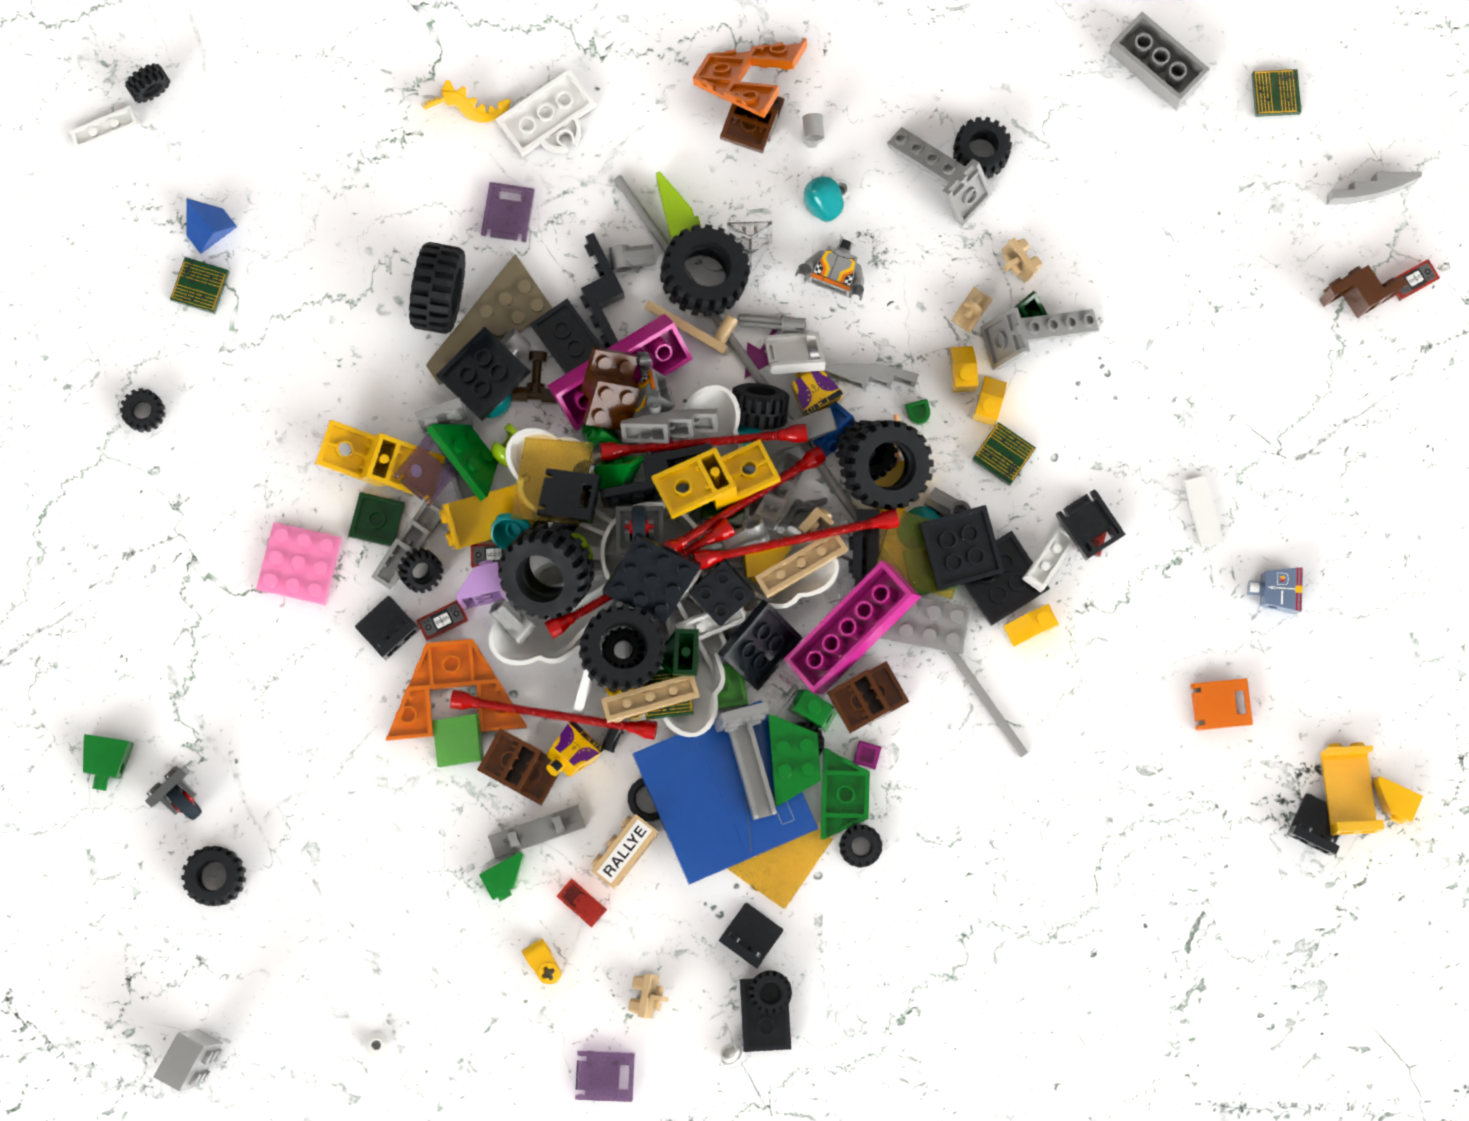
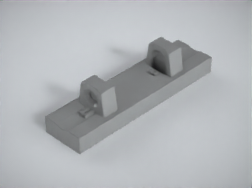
M575 805L488 836L495 859L583 829L585 825L579 807Z

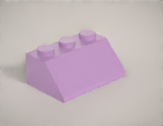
M485 560L479 562V566L472 569L456 594V599L463 610L495 603L502 597L508 600L506 597L508 593L506 590L503 591L500 585L503 579L498 577V570L500 568L498 562L493 563V560Z

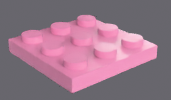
M273 522L256 590L325 606L342 538Z

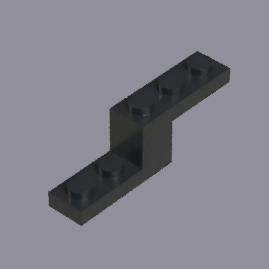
M593 232L585 236L587 244L584 245V248L589 257H594L597 263L594 265L598 276L602 278L582 287L580 300L585 309H590L592 316H589L595 329L600 328L603 334L600 336V339L606 349L616 344L618 340L602 309L625 298Z
M708 443L643 456L646 481L600 489L604 509H616V506L639 504L653 499L662 500L651 476L712 449V444Z

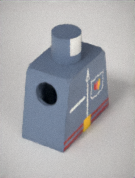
M1303 568L1265 571L1260 576V582H1248L1247 593L1248 595H1260L1261 607L1298 614L1302 612Z

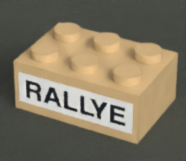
M637 814L633 818L629 815L620 826L623 830L617 837L614 834L606 844L608 850L605 854L601 855L599 853L591 863L594 867L591 871L615 890L659 834L656 829Z

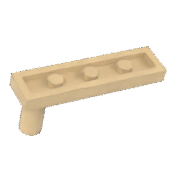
M648 300L644 307L658 317L666 314L678 329L723 355H726L729 350L725 343L738 323L737 319L726 314L714 337H711Z
M837 534L836 536L833 535V537L818 539L756 575L755 580L766 598H775L779 591L848 552V548L840 535Z
M679 676L601 698L607 723H619L625 718L699 698L700 695L694 676Z

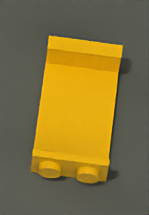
M519 484L490 491L488 496L482 501L477 496H472L441 505L442 510L439 511L442 524L446 523L448 533H445L448 546H453L454 550L491 540L492 523L500 514L512 513L527 519L531 525L535 521L533 511L521 499Z
M1364 742L1351 743L1350 746L1342 747L1341 743H1333L1327 745V748L1320 752L1331 835L1370 834L1384 830L1383 820H1376L1368 753L1374 750L1373 745L1365 746Z

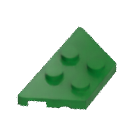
M432 424L426 429L478 499L482 501L486 498L491 488L498 461L495 460L491 451L472 426Z
M769 715L775 806H780L821 781L818 735L814 731L777 716Z
M828 748L823 749L820 839H826L869 819L870 771L839 756Z

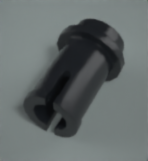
M608 729L602 743L604 750L612 753L615 752L620 736L624 734L623 730Z

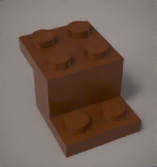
M777 96L765 118L732 103L720 134V139L763 154L767 141L770 142L785 98Z
M1369 265L1362 269L1358 266L1348 272V275L1343 279L1339 277L1331 282L1329 287L1323 290L1324 295L1319 301L1325 307L1343 296L1356 317L1359 318L1396 296L1408 283L1402 276L1397 280L1393 277L1381 284Z
M593 346L581 391L589 399L583 419L585 425L621 431V421L633 418L641 388L632 379L639 358L636 354Z
M887 661L871 670L867 669L827 691L828 697L849 734L867 724L870 725L910 702Z
M501 728L498 730L477 771L541 806L559 774L553 776L548 772L546 766L551 760L542 750Z

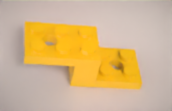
M329 420L315 464L378 487L386 485L430 501L432 500L446 456L382 433L372 435L334 420ZM346 443L349 445L350 453L348 456L340 454V444ZM414 464L419 465L422 470L418 478L412 476L410 468Z
M760 439L722 457L716 447L651 476L671 519L711 501L716 510H719L781 482L780 476ZM748 465L754 466L756 469L752 474H745L742 470ZM685 483L690 488L687 492L680 493L676 490L679 484Z

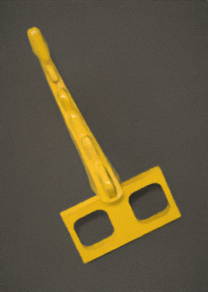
M446 80L442 90H440L442 95L422 103L421 106L426 110L445 101L447 106L453 105L457 107L471 121L488 123L496 120V118L508 111L511 100L505 99L497 102V109L489 106V111L486 112L484 104H480L475 108L477 103L475 97L466 98V87L462 86L455 90L451 81Z

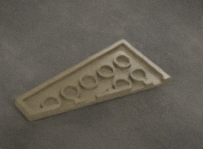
M516 254L426 364L438 385H441L443 382L436 374L483 327L488 329L501 342L509 330L514 328L521 333L530 327L533 321L552 309V306Z

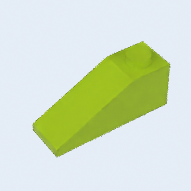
M660 171L656 172V181L670 240L675 235L679 236L680 231L686 228L691 231L694 225H700L701 228L699 216H694L693 209Z

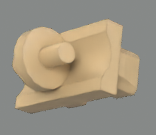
M1014 237L1001 249L1004 254L1003 259L1007 263L1003 270L1005 272L1012 270L1015 276L1019 275L1025 283L1034 276L1042 266V262L1036 256L1028 257L1026 252L1030 247L1025 238L1016 240Z
M973 287L951 319V322L971 333L993 298Z
M644 974V976L633 977L632 988L642 990L640 999H630L628 1011L638 1014L637 1017L653 1019L654 1009L660 1010L661 1002L669 1001V997L662 996L664 986H658V975Z

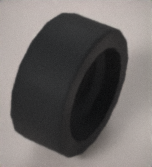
M640 778L631 785L627 802L634 815L637 814L644 821L654 822L660 819L657 811L646 813L636 803L638 791L645 786L643 779Z

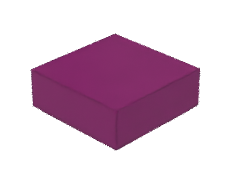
M859 740L853 763L875 770L882 747Z

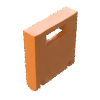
M1247 678L1190 684L1191 689H1201V692L1191 693L1194 722L1204 721L1205 725L1195 726L1196 731L1253 725ZM1243 691L1246 714H1237L1235 692Z

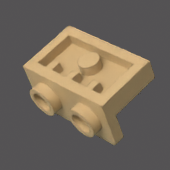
M816 507L797 529L802 534H806L807 532H815L819 525L823 529L830 528L834 523L831 520L833 516L826 509L822 508L820 510Z

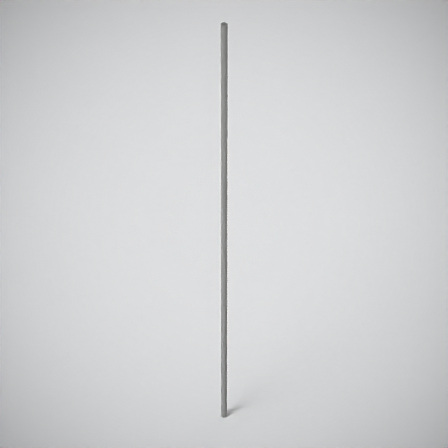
M621 175L617 176L614 179L615 183L665 252L667 246L670 245L623 177ZM684 265V268H685V271H686L687 275H688L694 282H696L695 279L693 278V276L691 275V273L688 271V269H687L686 266ZM713 312L710 318L719 328L723 319L720 315H716ZM731 333L727 342L756 383L768 384L734 334ZM789 412L787 414L786 423L794 420L789 414ZM810 442L801 446L805 452L813 448ZM825 463L817 467L818 471L856 523V507ZM879 541L880 559L891 563L904 577ZM947 652L1019 756L1023 757L1029 753L958 653Z

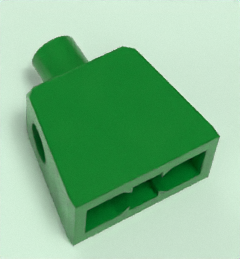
M806 689L798 691L787 709L801 719L813 725L815 724L823 732L827 731L837 714L833 705Z
M84 734L83 773L95 775L92 789L107 791L109 777L121 779L133 749V742Z

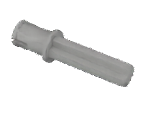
M739 314L737 318L739 327L781 330L782 333L784 331L805 333L806 318L786 317L784 314L783 317Z

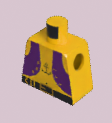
M824 371L795 373L798 379L792 382L791 389L803 417L828 408L835 401L838 402L843 398V392Z
M569 721L546 754L551 760L546 768L553 776H557L563 771L568 777H572L595 762L604 751V748L576 722Z

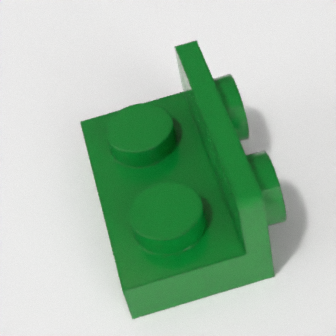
M585 423L582 426L581 435L587 447L592 451L599 442L624 444L617 430L585 425Z

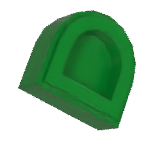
M927 399L905 404L907 417L911 423L922 425L929 420L931 413Z

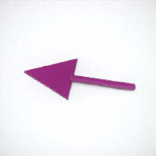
M772 329L769 335H775L777 330ZM747 342V354L758 370L769 365L767 353L764 352L766 349L765 343L759 349ZM746 367L744 379L751 375Z

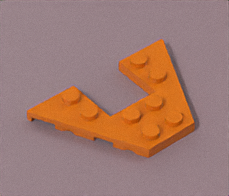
M802 38L801 43L790 45L777 42L773 45L753 46L750 51L737 53L736 49L709 53L694 74L693 84L765 118L779 95V85L741 82L750 66L781 68L782 70L794 69L807 47V38Z
M473 639L425 644L420 660L415 667V672L401 700V705L396 712L390 731L386 736V741L434 737L430 690L476 686L477 697H480V699L513 704ZM478 708L481 733L498 731L500 728L503 730L527 728L520 714L508 711L502 712V710L496 711V709L490 710V708Z

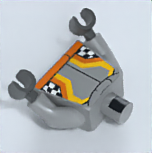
M841 239L837 249L827 246L825 251L819 250L808 258L804 264H800L795 273V276L798 274L805 275L804 281H807L809 278L808 283L848 298L856 294L860 297L859 300H862L864 293L862 267L857 263L858 257L850 254L853 243L848 240Z
M637 352L636 355L639 357L637 365L641 366V379L637 385L641 388L633 418L672 410L675 404L668 377L652 369V360L648 352Z

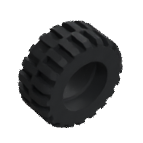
M705 224L704 228H700V225H694L691 231L686 228L680 231L679 236L675 235L670 245L666 248L660 267V281L664 283L662 287L664 293H670L669 300L673 304L677 302L680 305L679 309L684 312L688 309L692 311L691 315L698 316L699 313H703L704 317H711L713 312L716 315L722 314L725 308L731 309L742 296L750 274L748 253H743L745 248L741 242L737 243L735 241L736 236L732 233L729 235L724 233V228L719 227L716 230L712 229L713 226ZM699 255L711 257L724 269L725 280L715 286L697 284L687 275L684 268L685 261Z
M427 242L422 245V249H420L419 256L417 257L416 267L414 268L409 299V319L411 326L415 329L447 334L454 328L462 298L466 266L465 252L460 247Z
M876 420L872 421L871 424L862 425L859 427L858 432H853L849 436L851 439L850 443H845L843 446V450L846 451L845 456H840V463L844 464V469L840 470L841 477L846 479L843 483L846 489L852 491L851 495L856 500H860L866 506L882 510L903 509L909 506V502H916L920 499L918 495L920 492H926L928 486L925 483L927 480H932L933 474L929 473V469L934 467V460L929 459V455L932 454L931 447L924 444L927 440L923 435L917 434L918 430L916 428L907 426L906 423L900 421ZM882 443L895 444L902 452L904 458L903 473L900 479L890 487L877 485L869 472L871 454Z
M548 524L528 527L503 551L504 554L500 557L499 565L501 567L498 570V577L503 579L500 582L502 590H506L508 593L506 595L507 599L510 602L513 601L518 610L521 611L523 609L527 611L526 615L531 617L538 615L539 619L547 620L549 616L551 619L559 618L561 615L569 614L589 592L592 586L591 582L594 580V572L591 571L594 568V563L592 559L588 558L591 554L587 547L584 548L581 543L583 541L579 537L575 538L571 535L572 531L568 529L563 531L559 525L553 524L550 528ZM530 556H542L553 561L562 573L563 586L551 587L540 582L531 570Z

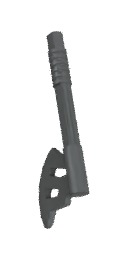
M824 497L819 500H808L806 502H802L800 499L795 500L788 513L779 523L777 532L784 533L798 512H807L814 510L816 507H822L828 502V498Z

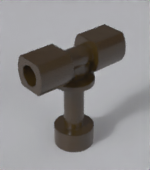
M529 351L528 361L533 362L532 380L527 383L526 387L517 386L512 391L511 400L513 402H528V399L541 400L543 404H557L551 391L545 388V384L541 383L542 363L547 362V352Z

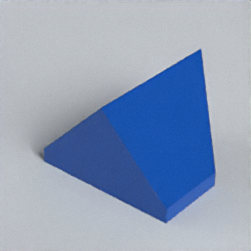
M186 198V236L200 254L237 228L223 208Z

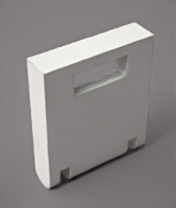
M819 331L768 335L764 338L771 374L825 370V358ZM808 348H816V351L810 352V359H809V355H808V350H807V349H808Z

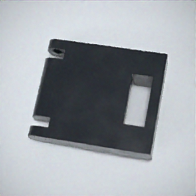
M547 468L545 474L552 478H544L538 503L539 507L546 508L537 509L536 514L541 517L593 524L602 481L600 475ZM584 486L587 490H591L588 508L580 507Z
M1095 489L1090 491L1094 501L1090 499L1088 494H1085L1063 509L1067 518L1061 511L1056 513L1057 519L1085 561L1126 535ZM1107 531L1111 539L1095 548L1091 541Z

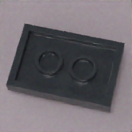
M568 298L530 324L533 331L565 374L588 361L593 346L603 348Z
M753 978L740 979L743 1052L791 1050L789 1004L777 1014L760 1012L753 1006L749 998V986ZM766 983L761 989L762 998L768 1002L777 1000L780 995L779 987L775 983Z

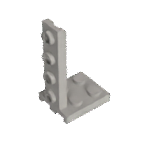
M903 127L887 142L891 150L947 184L942 192L955 221L961 226L992 195L981 165L975 159H972L964 166Z
M1018 307L1010 308L980 327L992 370L1001 369L1030 352L1028 342L1086 335L1099 331L1093 309L1021 318Z
M460 397L415 412L423 432H427L426 429L432 424L458 425V422L468 418ZM445 457L458 500L476 496L453 464Z
M768 702L721 713L714 722L716 732L725 730V732L729 733L753 820L777 814L753 726L760 724L761 720L765 719V716L770 711Z

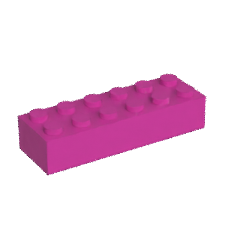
M666 314L661 315L607 348L632 354L648 352L652 360V369L664 376L693 359L674 322ZM589 360L547 385L565 418L575 431L582 428L584 424L583 419L589 401L581 391ZM636 365L632 378L636 383L641 379V366Z
M881 560L784 660L813 693L823 695L921 596L891 563Z

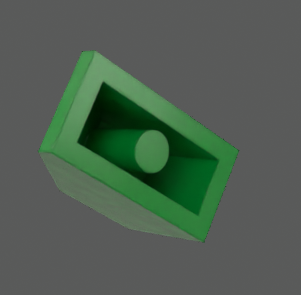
M643 455L620 457L613 461H601L596 464L594 472L602 478L600 489L631 484L644 461Z
M520 851L479 874L492 900L498 899L501 902L512 896L511 891L516 887L525 857L523 852Z

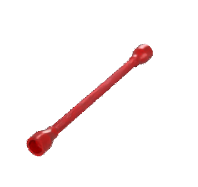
M795 424L786 429H779L777 432L771 431V433L760 432L759 434H739L709 437L706 439L697 438V440L688 439V441L676 440V442L670 441L669 443H646V445L634 444V446H630L628 444L605 442L600 443L602 461H613L622 456H629L631 453L669 451L711 443L712 446L732 445V443L741 444V442L750 443V441L753 443V441L755 442L759 439L761 442L762 440L773 441L778 439L780 441L802 443L807 442L808 436L806 424Z
M817 446L804 454L800 461L796 462V465L779 475L781 482L735 502L700 526L686 533V535L667 540L662 544L680 552L688 543L712 529L715 524L736 514L798 473L804 472L807 469L817 468L826 461L824 452Z
M896 509L883 511L868 520L853 522V524L839 525L824 530L821 529V531L816 530L815 532L812 531V533L797 534L777 540L774 539V541H765V543L760 542L759 544L756 543V545L750 544V546H741L724 551L700 550L692 552L693 559L701 562V568L699 569L701 570L723 561L724 558H733V556H744L745 554L748 555V553L753 554L754 552L786 547L789 544H800L801 542L833 537L836 534L842 535V533H851L868 528L899 527V518Z
M724 519L715 524L703 538L698 539L695 543L693 542L690 546L688 545L685 549L683 548L680 553L686 556L691 555L692 552L698 551V549L703 548L706 544L711 545L714 542L727 540L734 536L735 532L729 521ZM603 594V596L597 597L595 601L592 600V602L587 603L584 607L582 606L579 610L577 609L573 613L562 615L559 618L550 619L544 622L552 638L555 639L562 635L579 617L582 618V616L587 615L590 611L592 612L595 608L597 609L600 605L603 606V604L608 603L614 598Z
M453 690L450 699V708L459 710L478 709L481 707L484 709L490 708V710L496 709V711L502 710V712L508 711L541 718L546 717L547 719H561V721L567 720V722L573 721V723L579 722V724L585 723L586 725L591 724L626 730L629 733H635L642 738L655 740L658 722L651 720L607 723L606 718L603 719L602 717L600 719V717L594 718V716L588 717V715L582 716V714L576 715V713L570 714V712L537 707L532 708L525 705L517 706V704L511 705V703L505 704V702L499 703V701L480 699V697H475L459 690Z

